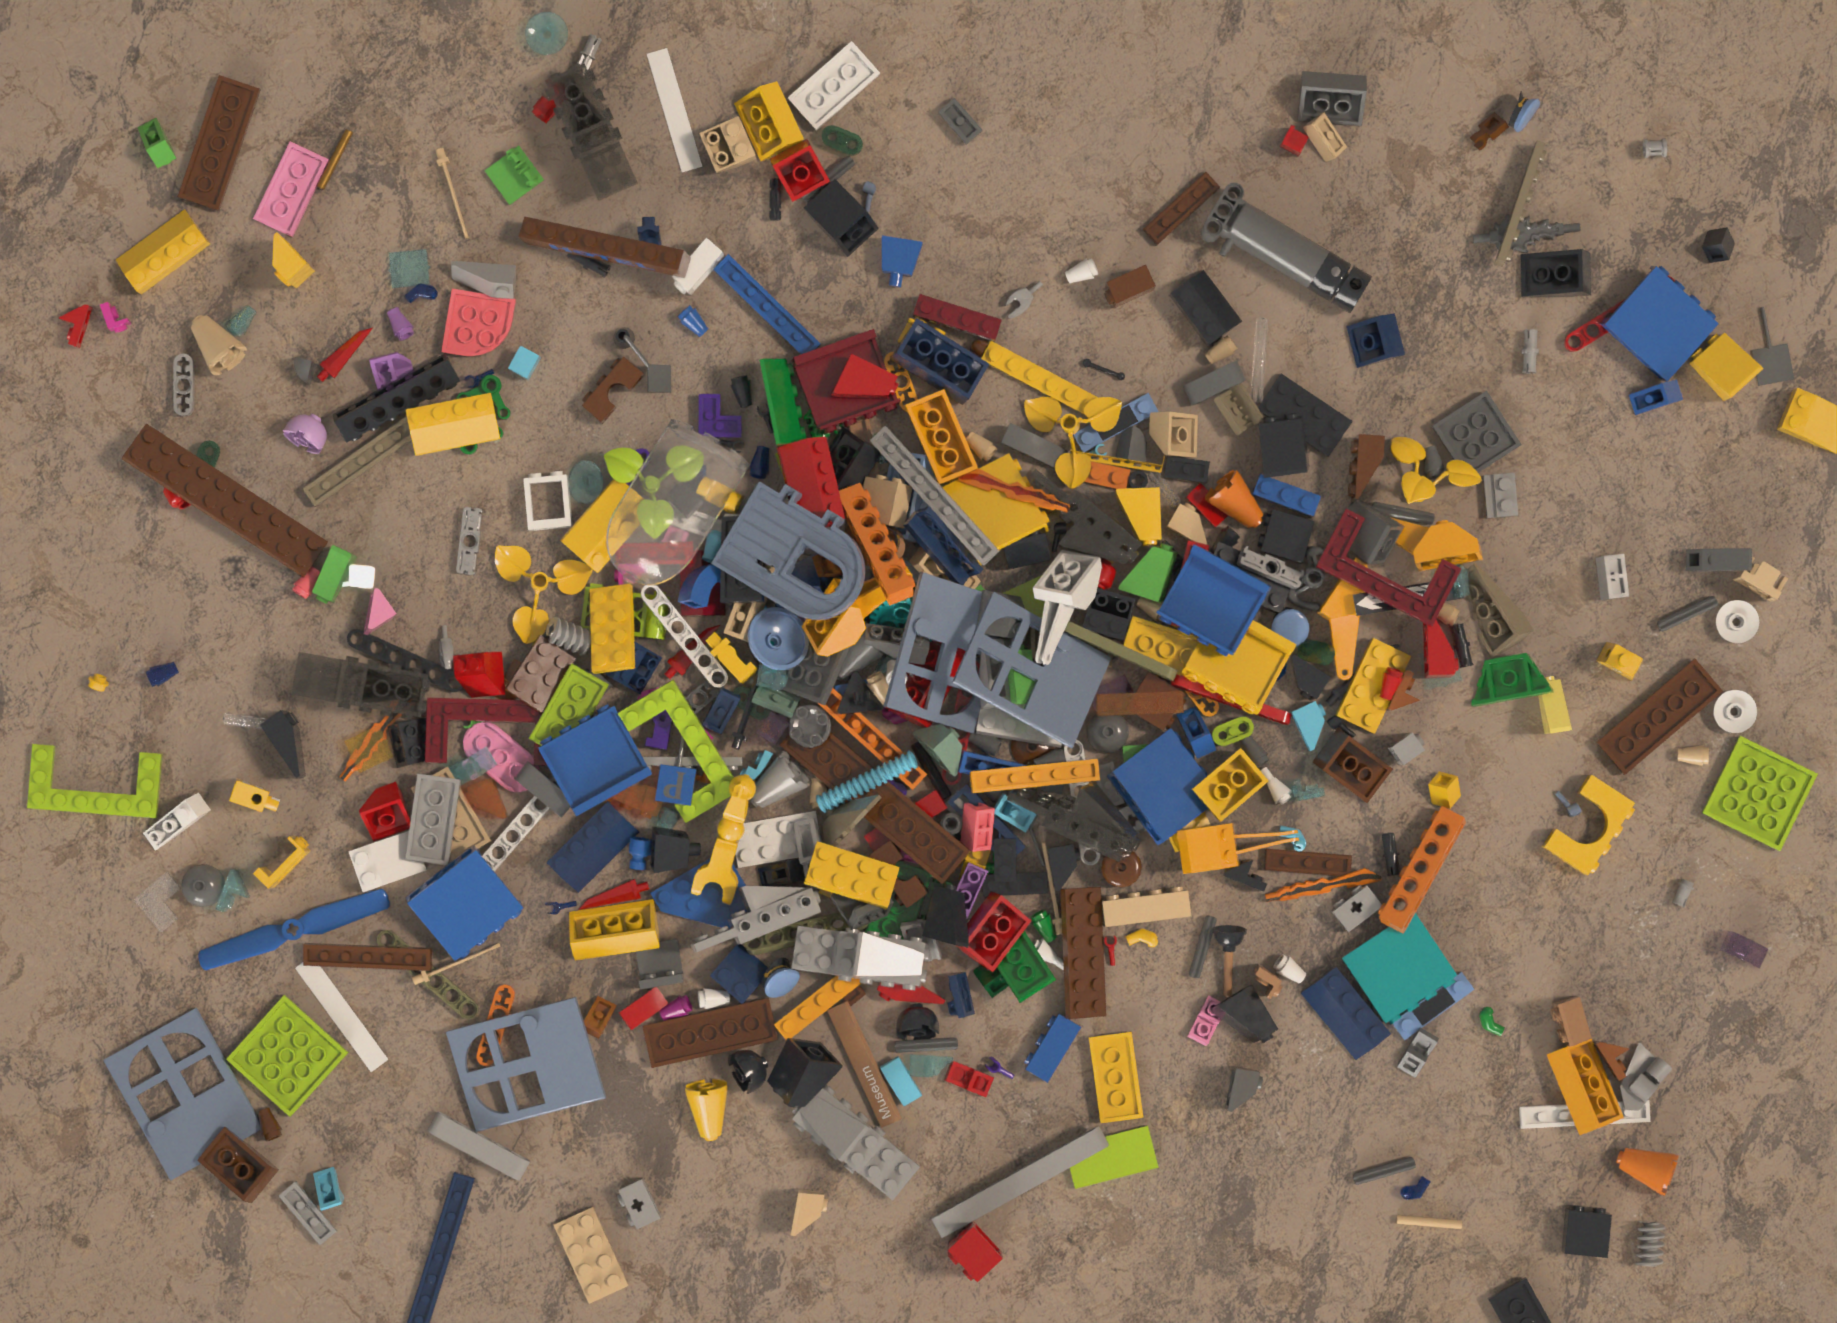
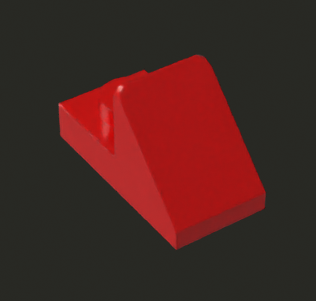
M84 304L59 317L62 321L74 324L73 328L70 327L67 334L69 345L77 348L81 347L93 307Z

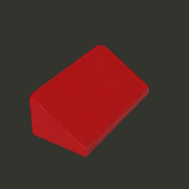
M1200 483L1185 498L1216 528L1228 515L1207 502L1205 495L1208 490Z

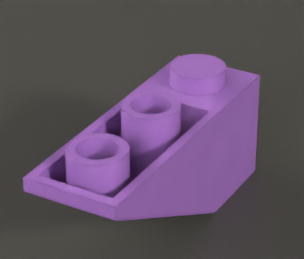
M969 862L956 891L964 893L967 918L988 873L987 870Z

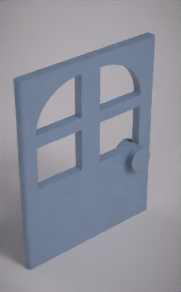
M920 572L884 707L974 734L981 708L979 697L972 694L968 704L954 714L941 715L940 710L947 685L966 691L952 683L954 678L950 677L957 648L966 650L976 629L982 596L981 591ZM916 635L942 643L934 671L908 663ZM987 635L988 637H990V638H992V639H999V638H1000V637H998V636ZM977 650L976 654L981 655V651ZM906 672L932 680L924 709L916 705L908 695L905 686Z
M995 592L991 593L952 683L1072 749L1111 657L1064 631L1050 664L1038 665L1020 655L1018 651L1029 626L1040 632L1042 618ZM1001 618H1014L1020 621L1009 648L985 635L988 627L994 621ZM977 650L1002 663L991 690L984 686L977 674ZM1011 668L1035 681L1024 709L999 696Z
M577 997L446 1032L476 1132L606 1098ZM520 1024L531 1055L504 1062L495 1030ZM485 1033L495 1065L468 1071L467 1054L469 1047L477 1036ZM536 1071L545 1103L519 1109L509 1077ZM499 1080L509 1112H498L487 1107L479 1099L473 1087Z
M197 1008L103 1060L170 1180L201 1164L197 1161L198 1158L224 1127H227L242 1140L261 1130L256 1112ZM172 1033H188L200 1039L206 1047L175 1063L161 1037ZM148 1045L162 1072L132 1088L129 1080L131 1063L135 1056ZM211 1055L225 1081L194 1097L180 1071ZM167 1079L181 1106L151 1122L137 1095Z

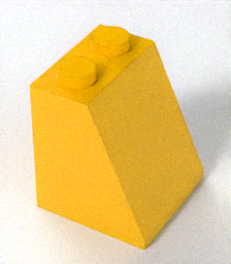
M1725 332L1720 336L1717 333L1707 341L1709 346L1704 350L1699 348L1691 356L1693 360L1689 363L1723 401L1732 398L1764 369Z
M1160 487L1116 489L1115 498L1137 542H1143V546H1156L1157 542H1160L1162 539Z

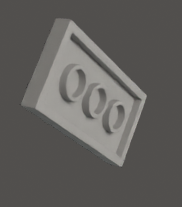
M417 774L405 859L442 865L449 864L461 779Z

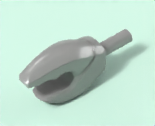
M1040 281L1029 290L1024 287L1015 290L1009 295L1005 306H1008L1014 300L1020 303V306L1008 315L1009 319L1021 315L1029 308L1034 298L1032 294L1043 285Z
M443 625L442 638L439 641V661L442 667L451 669L453 662L452 639L448 638L447 626Z

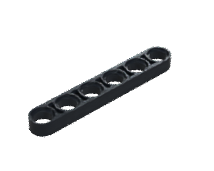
M353 629L347 635L348 644L359 651L449 691L459 692L463 690L461 685L457 689L450 687L449 681L455 676L454 671L450 669H445V667L372 634L365 635L363 630ZM357 632L363 636V641L359 645H355L351 641L352 635ZM375 641H379L383 646L382 651L378 654H374L371 651V645ZM394 650H399L402 653V659L395 663L391 660L390 655ZM413 659H419L422 662V667L419 671H413L410 668V662ZM437 667L441 670L442 675L438 680H433L430 677V671Z

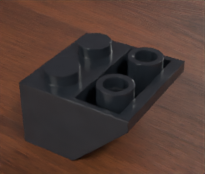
M1040 530L1003 548L1008 570L1051 560L1046 533L1041 534Z
M1097 588L1096 596L1087 608L1082 627L1103 637L1123 642L1136 599Z

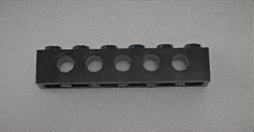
M446 353L332 414L333 420L346 443L356 441L367 431H374L381 427L382 423L397 419L406 409L416 408L419 406V403L426 399H434L439 392L454 388L460 382V379ZM433 376L440 377L437 382H430ZM413 387H421L420 391L416 393L411 392ZM394 397H402L400 402H392ZM376 407H383L380 413L373 412ZM358 417L365 418L361 423L354 422Z

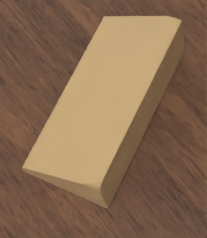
M1325 112L1315 117L1303 127L1325 162L1335 159L1347 148Z

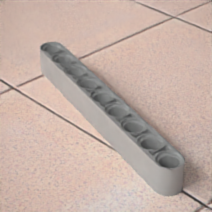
M1097 1126L932 1217L931 1220L941 1238L1103 1150L1109 1146V1143L1100 1127Z

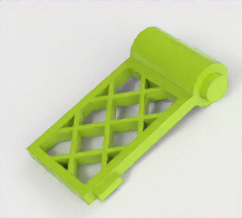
M590 583V587H585L581 627L587 628L589 631H591V627L586 626V621L590 615V611L588 612L590 589L604 587L602 584ZM654 591L653 595H644L647 599L653 600L656 597L657 593L656 591ZM633 593V599L636 597L641 598V594ZM643 602V607L639 611L635 612L634 610V618L636 617L641 623L640 632H634V636L665 640V627L646 603ZM666 604L660 605L658 607L659 615L663 617L668 616L669 606Z

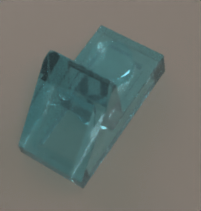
M484 747L453 764L449 769L455 779H461V786L489 771L497 763L488 748Z
M230 869L215 908L221 912H227L228 909L232 908L235 901L234 893L250 898L237 869Z

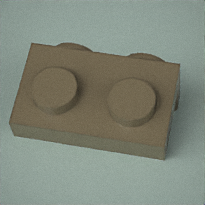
M1242 383L1214 399L1218 409L1222 412L1236 436L1264 418Z

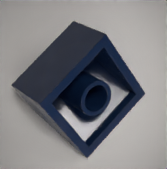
M1395 313L1377 316L1346 326L1357 368L1405 355Z
M737 944L712 972L710 977L743 1004L762 982L768 967L755 955L748 954L742 944Z

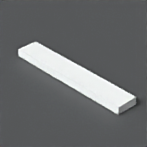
M1649 1100L1639 1111L1625 1110L1623 1101H1617L1624 1118L1610 1124L1651 1122ZM1566 1104L1519 1107L1521 1129L1575 1126Z

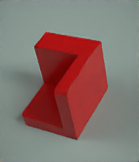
M1291 125L1280 147L1299 157L1309 137L1295 130V126Z

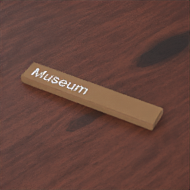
M848 1001L828 1009L829 1016L881 1128L901 1120V1115Z

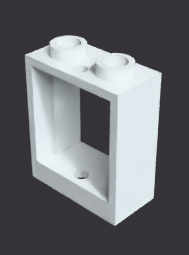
M707 238L690 256L691 259L685 278L672 276L675 281V287L684 295L686 292L692 295L725 257L723 252Z
M563 471L550 472V476L541 477V473L528 474L529 478H523L529 531L569 528L573 526L568 475H563ZM562 481L565 518L534 521L531 484Z

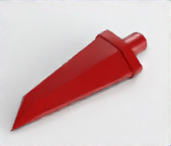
M374 327L359 331L326 360L322 361L319 365L324 369L317 377L322 382L329 375L335 379Z
M720 625L706 628L698 635L704 645L707 644L706 640L716 632ZM693 639L685 647L690 651L694 650L697 647L696 640ZM680 650L667 661L671 667L664 675L671 679L677 672L681 676L686 673L685 671L692 661L683 650Z
M635 878L631 879L626 883L587 899L578 910L642 899L640 892L650 890L648 881L637 884Z

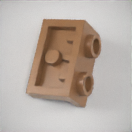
M1257 964L1254 969V973L1257 975L1255 977L1256 980L1265 986L1270 984L1265 992L1266 997L1269 999L1272 996L1277 997L1283 988L1281 978Z

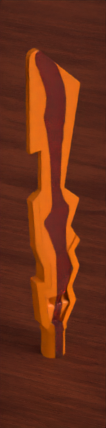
M981 469L958 478L961 483L988 492L992 488L1004 492L1007 498L1034 503L1036 507L1060 510L1066 513L1070 508L1069 504L1057 500L1053 494H1046L1042 489H1034L1033 486L1024 487L1019 482L1009 485Z

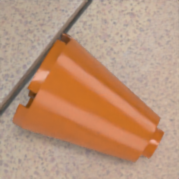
M1231 470L1216 482L1218 485L1213 490L1211 487L1205 495L1208 503L1247 528H1256L1263 521L1262 510L1237 470Z
M1625 1148L1624 1152L1620 1150L1616 1163L1620 1164L1619 1169L1660 1195L1665 1196L1667 1190L1664 1189H1667L1668 1185L1670 1186L1677 1162L1673 1160L1677 1161L1679 1155Z

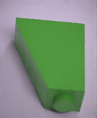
M1161 543L1160 546H1153L1122 581L1118 589L1156 602L1164 601L1178 552L1172 550L1173 546Z
M332 545L312 590L313 593L317 594L316 599L326 604L328 601L335 602L357 556Z
M1021 644L1018 653L1033 661L1031 649L1025 648L1024 644ZM1011 668L1008 674L1010 702L1026 704L1035 681Z

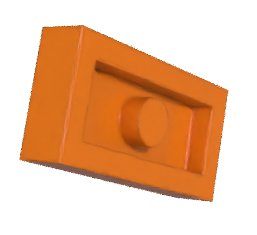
M1091 462L1090 474L1084 482L1113 489H1127L1130 470Z

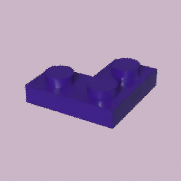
M699 394L698 437L742 438V416H720L721 394Z

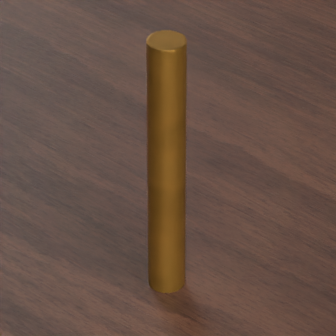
M345 129L317 187L325 190L353 132Z

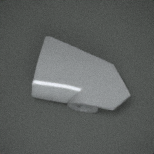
M1641 1043L1637 1045L1625 1074L1627 1077L1623 1079L1620 1086L1625 1110L1639 1111L1672 1070L1668 1063L1659 1057H1654Z

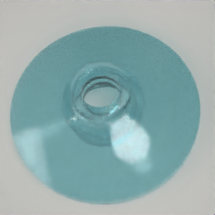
M542 12L533 16L527 23L525 38L529 47L536 53L552 55L565 46L568 39V29L564 20L557 14ZM546 31L551 32V37L548 39L543 37Z
M580 461L572 468L569 474V491L572 497L577 502L583 504L595 501L603 487V476L600 468L594 462Z

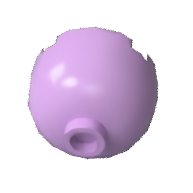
M305 414L296 415L290 419L283 430V435L297 447L299 445L309 447L306 451L312 454H319L327 439V432L321 423V418L314 414H310V416Z

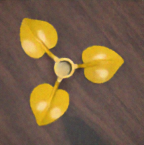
M1052 397L1025 400V414L1034 429L1039 432H1050L1056 423L1061 424L1064 432L1068 434L1073 452L1072 454L1064 453L1059 456L1055 463V471L1059 479L1070 489L1077 488L1089 476L1091 461L1087 454H1076L1074 452L1076 448L1073 434L1078 432L1080 423L1091 422L1092 428L1098 432L1111 430L1118 422L1122 402L1112 397L1092 399L1084 407V414L1088 419H1082L1081 417L1077 419L1073 414H1066L1060 418L1062 414L1061 405Z
M1407 437L1391 439L1390 449L1393 456L1402 463H1415V471L1406 472L1401 480L1402 490L1408 504L1415 501L1422 502L1433 497L1436 492L1435 485L1445 476H1448V480L1452 484L1462 487L1473 486L1482 481L1481 476L1470 464L1462 460H1452L1446 465L1447 471H1444L1432 482L1425 476L1418 474V460H1423L1426 457L1423 446L1419 442Z
M497 546L495 551V564L502 578L510 582L518 581L521 575L531 578V587L536 591L533 608L521 607L513 616L514 630L525 644L532 643L539 635H543L549 623L547 612L540 609L536 610L539 593L547 588L548 582H558V589L562 593L574 595L584 589L593 572V569L583 562L563 560L553 568L555 579L548 577L543 572L529 574L525 572L531 566V556L527 550L519 546Z

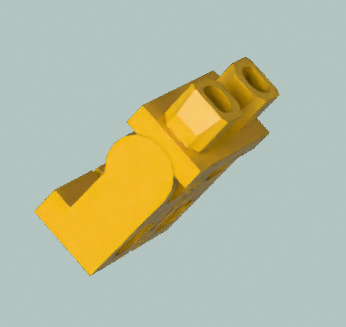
M714 632L706 640L713 648L710 653L719 659L740 683L744 684L756 673L757 667L752 662L746 665L739 658L737 650L731 646L732 643L727 638L722 640Z

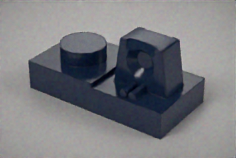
M721 687L702 722V726L722 734L741 696Z
M966 972L948 976L949 989L954 997L953 1001L947 1003L949 1014L958 1015V1018L974 1015L975 1011Z

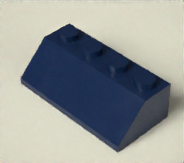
M918 318L913 322L890 359L939 391L945 389L947 396L961 405L970 399L989 366V363Z
M607 802L546 863L579 893L630 842V837H635L639 831L611 802Z
M1335 966L1301 992L1302 996L1355 1060L1375 1048L1391 1034Z

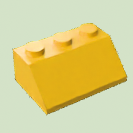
M777 81L759 86L734 103L760 161L773 157L804 140Z
M278 232L274 234L272 266L276 269L274 274L288 287L292 285L298 288L315 270Z

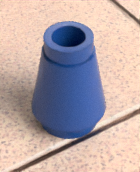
M690 305L677 316L681 320L680 323L697 334L698 337H701L709 329L696 308L693 309Z

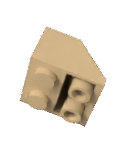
M739 116L699 133L716 173L737 168L757 159Z

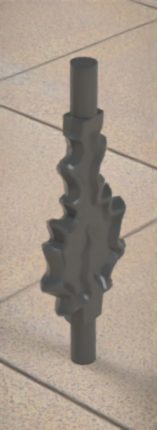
M1506 214L1501 224L1494 223V230L1489 231V233L1473 235V243L1490 242L1495 244L1499 250L1510 215ZM1530 216L1524 218L1523 222L1518 223L1517 229L1520 230L1517 241H1512L1510 249L1513 250V253L1515 250L1528 253L1527 245H1536L1534 240L1540 241L1542 237L1554 240L1555 236H1562L1564 233L1581 231L1580 223L1563 225V223L1555 222L1550 224L1549 219H1546L1540 224L1536 222L1529 224Z

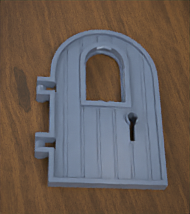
M759 481L711 564L800 617L811 620H825L843 613L859 596L865 579V563L860 548L848 534L839 529L845 519L828 509L824 516L820 518L797 504V501L802 497V493L786 484L781 492L778 493ZM787 495L791 497L788 504L783 502ZM829 520L833 522L831 530L825 527ZM807 547L841 568L843 579L841 578L835 592L824 594L791 574L797 559L801 554L803 555ZM761 560L767 565L774 567V572L771 573V571L759 565L757 561Z

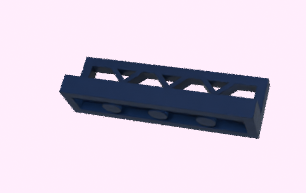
M930 506L914 511L903 526L951 582L964 585L969 577L982 572L983 568ZM927 514L932 521L928 520L924 515ZM965 563L969 564L973 569H970Z
M968 783L948 801L962 818L963 809H960L954 803L962 794L974 806H978V803L987 805L977 793L971 792V787ZM994 814L993 828L999 831V838H1001V834L1004 838H1016L1017 856L1026 845ZM992 840L991 849L994 851V840Z

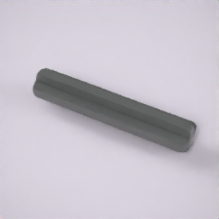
M846 156L826 173L830 180L828 183H831L834 179L837 180L855 165L850 156ZM825 185L804 195L802 199L808 203L810 199L816 197L823 190Z
M1380 502L1372 503V507L1389 517L1432 525L1434 522V513Z
M1715 596L1708 597L1658 621L1657 625L1661 632L1666 631L1717 607L1718 601Z
M1209 915L1205 917L1189 971V976L1200 978L1213 935L1212 928L1215 927L1217 921L1215 917Z
M958 1039L895 1041L894 1048L896 1053L958 1049Z
M1408 1157L1354 1173V1183L1360 1185L1416 1168L1415 1160L1413 1157Z

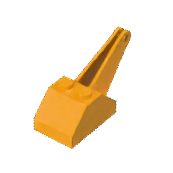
M1392 518L1404 525L1395 544L1414 555L1415 564L1419 572L1437 569L1441 559L1454 565L1483 560L1478 539L1453 522L1442 520L1429 528Z
M1358 558L1352 559L1353 561L1367 567V564H1365ZM1339 579L1317 614L1329 621L1336 674L1339 679L1347 680L1351 678L1353 673L1360 617L1356 616L1353 594L1365 592ZM1343 669L1347 671L1345 676L1342 674Z
M906 566V570H905V571H906L907 575H911V576H912L911 572L909 571L908 567ZM892 576V577H890V578H891V579H896V578H898V577H897V576ZM874 577L864 581L859 596L843 613L825 620L806 619L802 624V628L817 655L828 657L855 645L866 629L864 618L880 606L886 598ZM833 578L824 594L835 592L841 579Z
M1232 822L1177 831L1183 874L1239 866L1238 854L1281 843L1299 841V837L1282 839L1237 850L1236 838L1282 836L1296 834L1298 830L1235 834L1234 823Z

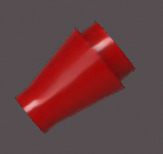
M1387 667L1386 671H1383L1381 698L1392 700L1393 695L1404 679L1402 671L1392 667Z

